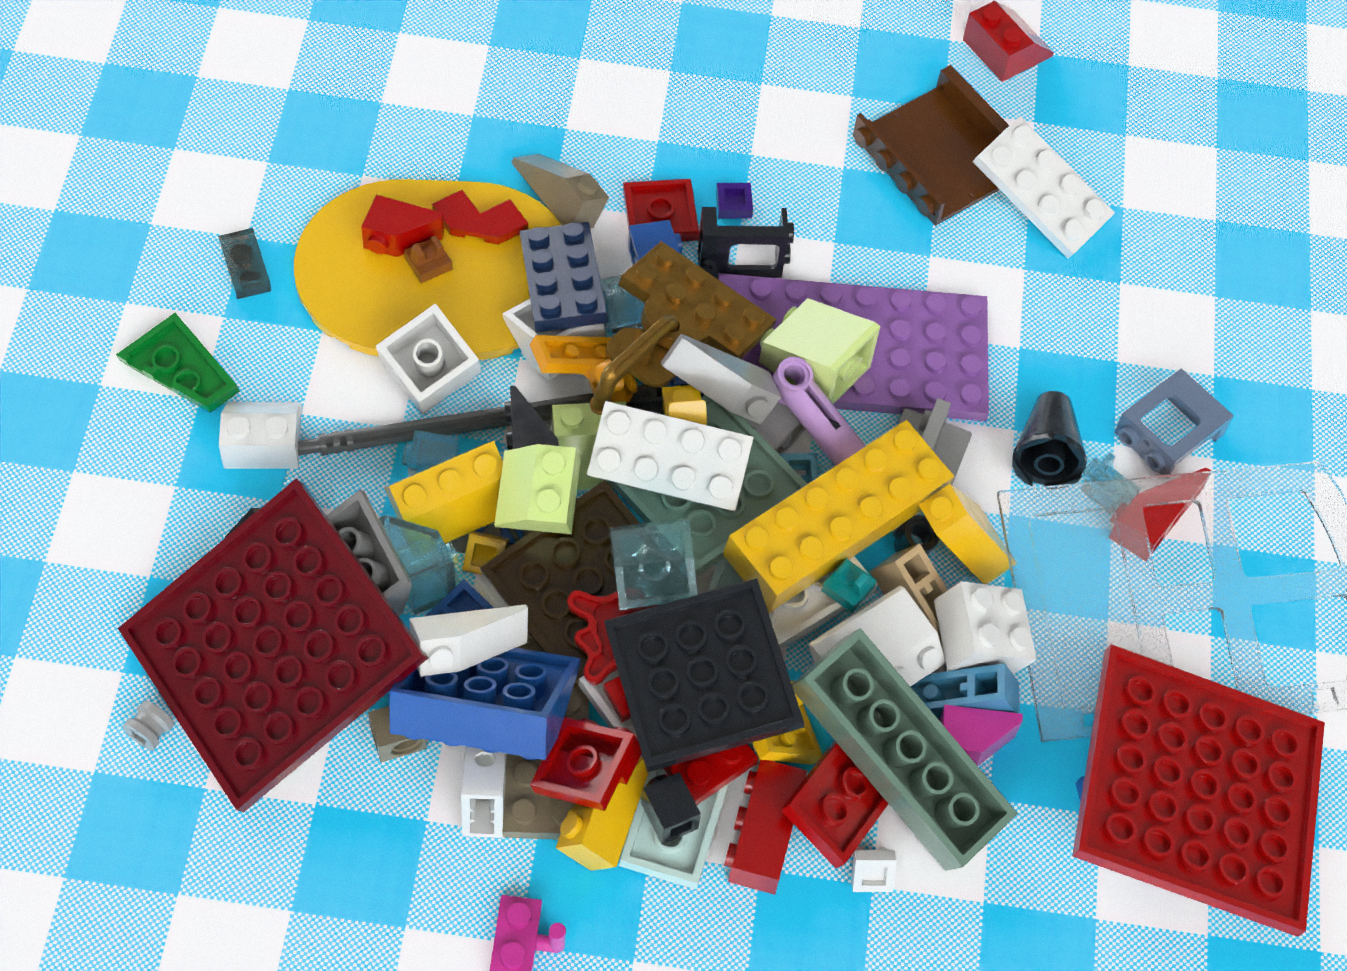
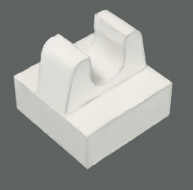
M858 846L853 856L851 876L853 892H893L897 863L895 850H888L885 846H879V850H864L863 846Z

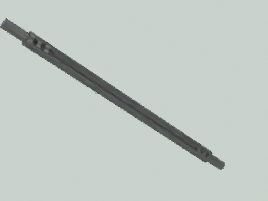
M637 386V392L632 393L633 396L628 403L662 401V387ZM589 393L530 402V405L543 421L552 419V405L590 403L594 394ZM497 407L361 429H347L341 432L318 434V438L298 441V456L320 452L321 456H325L331 453L350 452L356 449L505 427L512 424H507L505 407Z

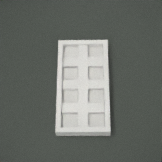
M1021 116L972 161L1067 259L1074 255L1115 214Z
M605 401L587 476L736 512L754 437Z

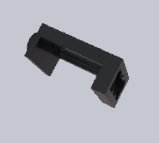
M702 207L697 247L698 266L702 269H710L708 266H703L702 263L706 259H711L717 264L718 273L782 278L784 264H790V243L794 242V223L788 222L787 208H781L779 226H717L716 207ZM737 244L775 245V264L731 265L728 263L730 248Z

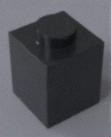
M680 772L669 777L666 774H662L647 782L646 786L642 789L641 805L662 845L699 828L701 812Z

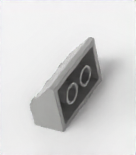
M360 489L327 514V517L398 616L404 613L413 583L365 491Z

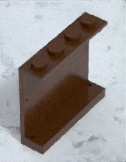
M949 65L940 70L936 88L872 122L870 119L867 120L862 113L857 114L853 137L860 148H864L875 160L878 168L885 171L896 183L897 188L916 204L918 211L923 216H927L937 226L1000 190L972 161L1009 125L955 68Z

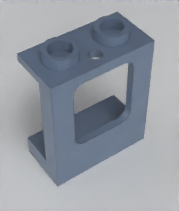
M1181 368L1123 412L1114 433L1119 436V439L1125 446L1132 448L1144 459L1152 471L1158 472L1167 480L1170 478L1175 466L1211 438L1216 442L1225 434L1234 415ZM1166 399L1197 425L1195 429L1170 446L1163 443L1141 422L1143 416Z

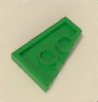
M176 312L116 354L119 361L209 413L240 392L236 383Z

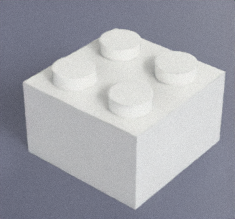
M436 304L376 345L379 359L422 414L481 373L479 359Z
M961 581L934 599L947 671L1005 663L1010 671L1015 674L1037 660L1022 589Z

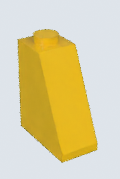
M948 484L919 504L936 535L983 584H988L1016 565L981 506L953 485Z

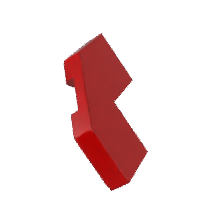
M460 190L432 204V210L443 213L444 227L452 236L465 238V235L483 238L487 243L499 245L520 235L521 230H528L527 220L511 199L480 213L465 192Z

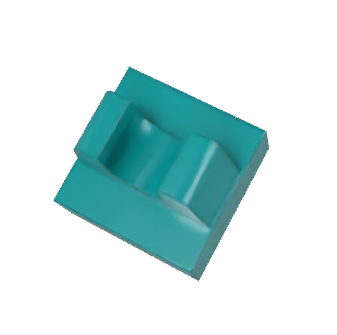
M845 558L823 583L821 591L853 613L875 588L877 580Z

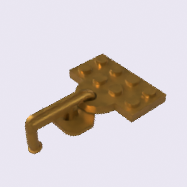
M661 241L621 275L618 285L645 303L641 316L643 328H623L608 341L606 354L612 362L602 371L594 397L590 401V408L593 413L602 415L605 401L611 402L615 385L628 373L650 387H663L667 385L676 375L664 368L661 360L680 334L742 359L761 341L763 335L774 327L777 319Z

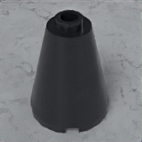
M1048 391L1037 398L1014 449L1012 467L1016 476L1027 485L1033 487L1034 482L1044 484V490L1065 489L1078 483L1082 478L1083 471L1086 469L1087 457L1070 397L1062 392Z

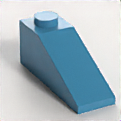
M1005 663L932 673L911 686L938 720L944 705L1020 713V683Z

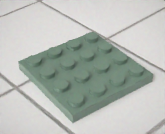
M703 395L701 400L706 401L707 426L754 437L736 512L607 481L695 578L724 558L723 551L729 535L807 485L803 478L745 418L731 413L706 395Z

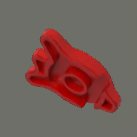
M632 589L617 591L607 596H594L581 590H575L569 594L567 599L569 610L588 622V626L577 631L574 638L576 645L588 655L583 671L584 678L589 684L599 685L610 673L617 670L604 621L659 606L663 603L643 595L642 591Z

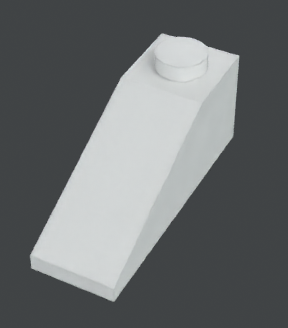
M525 604L410 618V632L418 642L420 649L429 657L417 668L420 676L459 672L527 643L528 607Z

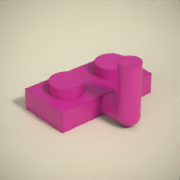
M501 895L489 971H533L535 951L560 953L564 950L566 928L562 923L552 924L549 928V935L538 934L542 900Z

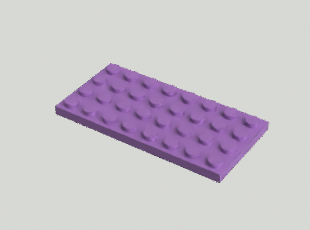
M718 273L721 282L777 319L773 327L774 330L782 323L784 316L792 307L798 308L807 298L880 325L871 367L833 404L836 409L902 414L904 409H910L924 414L926 409L933 411L937 398L951 403L947 418L987 421L989 415L988 296ZM759 342L742 360L769 371L771 376H773L774 373L759 363L761 352Z

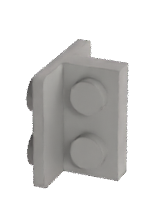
M937 398L933 411L926 409L924 414L904 409L898 425L908 420L954 475L951 485H953L972 433L946 423L951 403Z

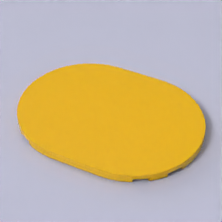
M393 179L365 184L331 200L312 217L299 238L294 256L296 290L301 304H303L311 316L313 323L331 338L334 337L348 344L350 349L364 354L379 357L376 349L377 344L436 304L479 360L512 354L513 350L519 348L507 327L502 313L530 299L520 235L497 245L487 243L483 238L465 235V238L452 236L444 227V236L439 241L452 260L453 270L421 284L405 260L404 254L394 257L387 254H377L363 248L361 226L376 194L432 210L433 203L460 190L465 192L480 213L511 199L527 220L528 230L536 227L559 226L561 223L547 207L536 199L518 190L493 183Z

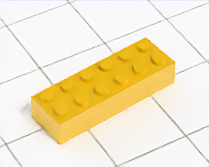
M905 420L729 535L723 556L744 582L757 578L767 610L771 613L832 572L845 558L851 559L922 511L919 504L948 484H951L954 475L908 420Z

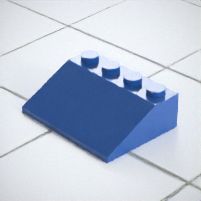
M513 648L459 672L420 676L418 670L415 669L405 679L395 683L389 691L390 733L402 735L412 740L426 739L443 742L448 746L461 745L482 749L488 753L501 752L519 755L528 760H546L558 738L580 668L581 658Z

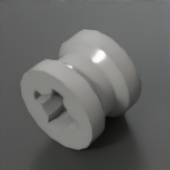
M144 700L137 708L138 714L135 718L128 719L122 727L132 740L142 747L154 751L160 743L159 737L162 733L169 732L175 724L164 710L154 703Z

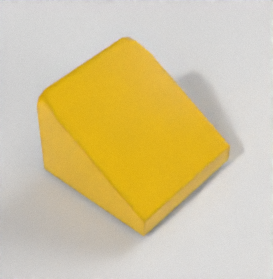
M477 531L469 533L462 571L483 575L480 567L506 550L510 539Z

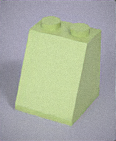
M807 298L798 308L792 307L775 330L771 328L763 335L759 344L761 346L759 363L775 373L779 364L786 358L799 357L804 359L813 370V380L832 404H834L871 367L880 325ZM785 377L786 381L790 384L797 385L793 379Z

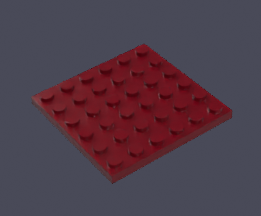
M297 478L117 628L236 811L243 813L387 694L395 683L405 679L429 659L420 649L414 636L304 483Z

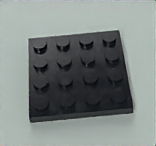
M757 578L604 621L647 772L804 728V720Z

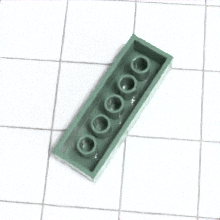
M861 628L845 636L792 683L794 693L945 871L964 867L1018 815L1010 803Z

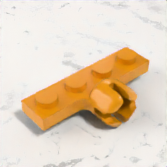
M535 335L529 344L542 373L584 375L589 379V385L593 394H595L602 371L612 362L606 354L607 343L612 337ZM628 373L615 385L611 402L626 401L627 404L631 401L632 393H636L638 390L634 376Z

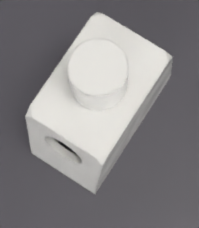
M466 747L461 790L462 836L503 838L506 753H488L482 749ZM479 799H490V800H489V801H481V800H479Z

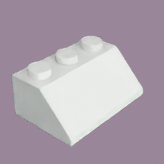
M902 586L893 589L808 643L814 663H816L845 636L861 628L910 687L946 664L937 631Z

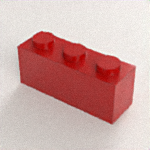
M760 760L757 772L749 770L743 793L751 795L747 808L739 806L734 830L741 831L738 844L729 843L724 866L731 868L728 882L775 895L793 828V823L781 811V808L805 779L807 770L769 760Z

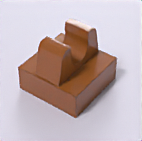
M436 236L404 250L405 260L421 284L453 270L452 260Z

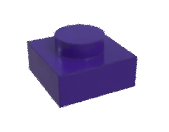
M717 183L718 219L752 218L751 183Z

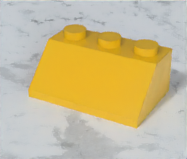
M494 441L485 443L384 487L414 557L495 522L503 460Z

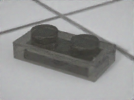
M253 228L218 236L236 299L272 291Z

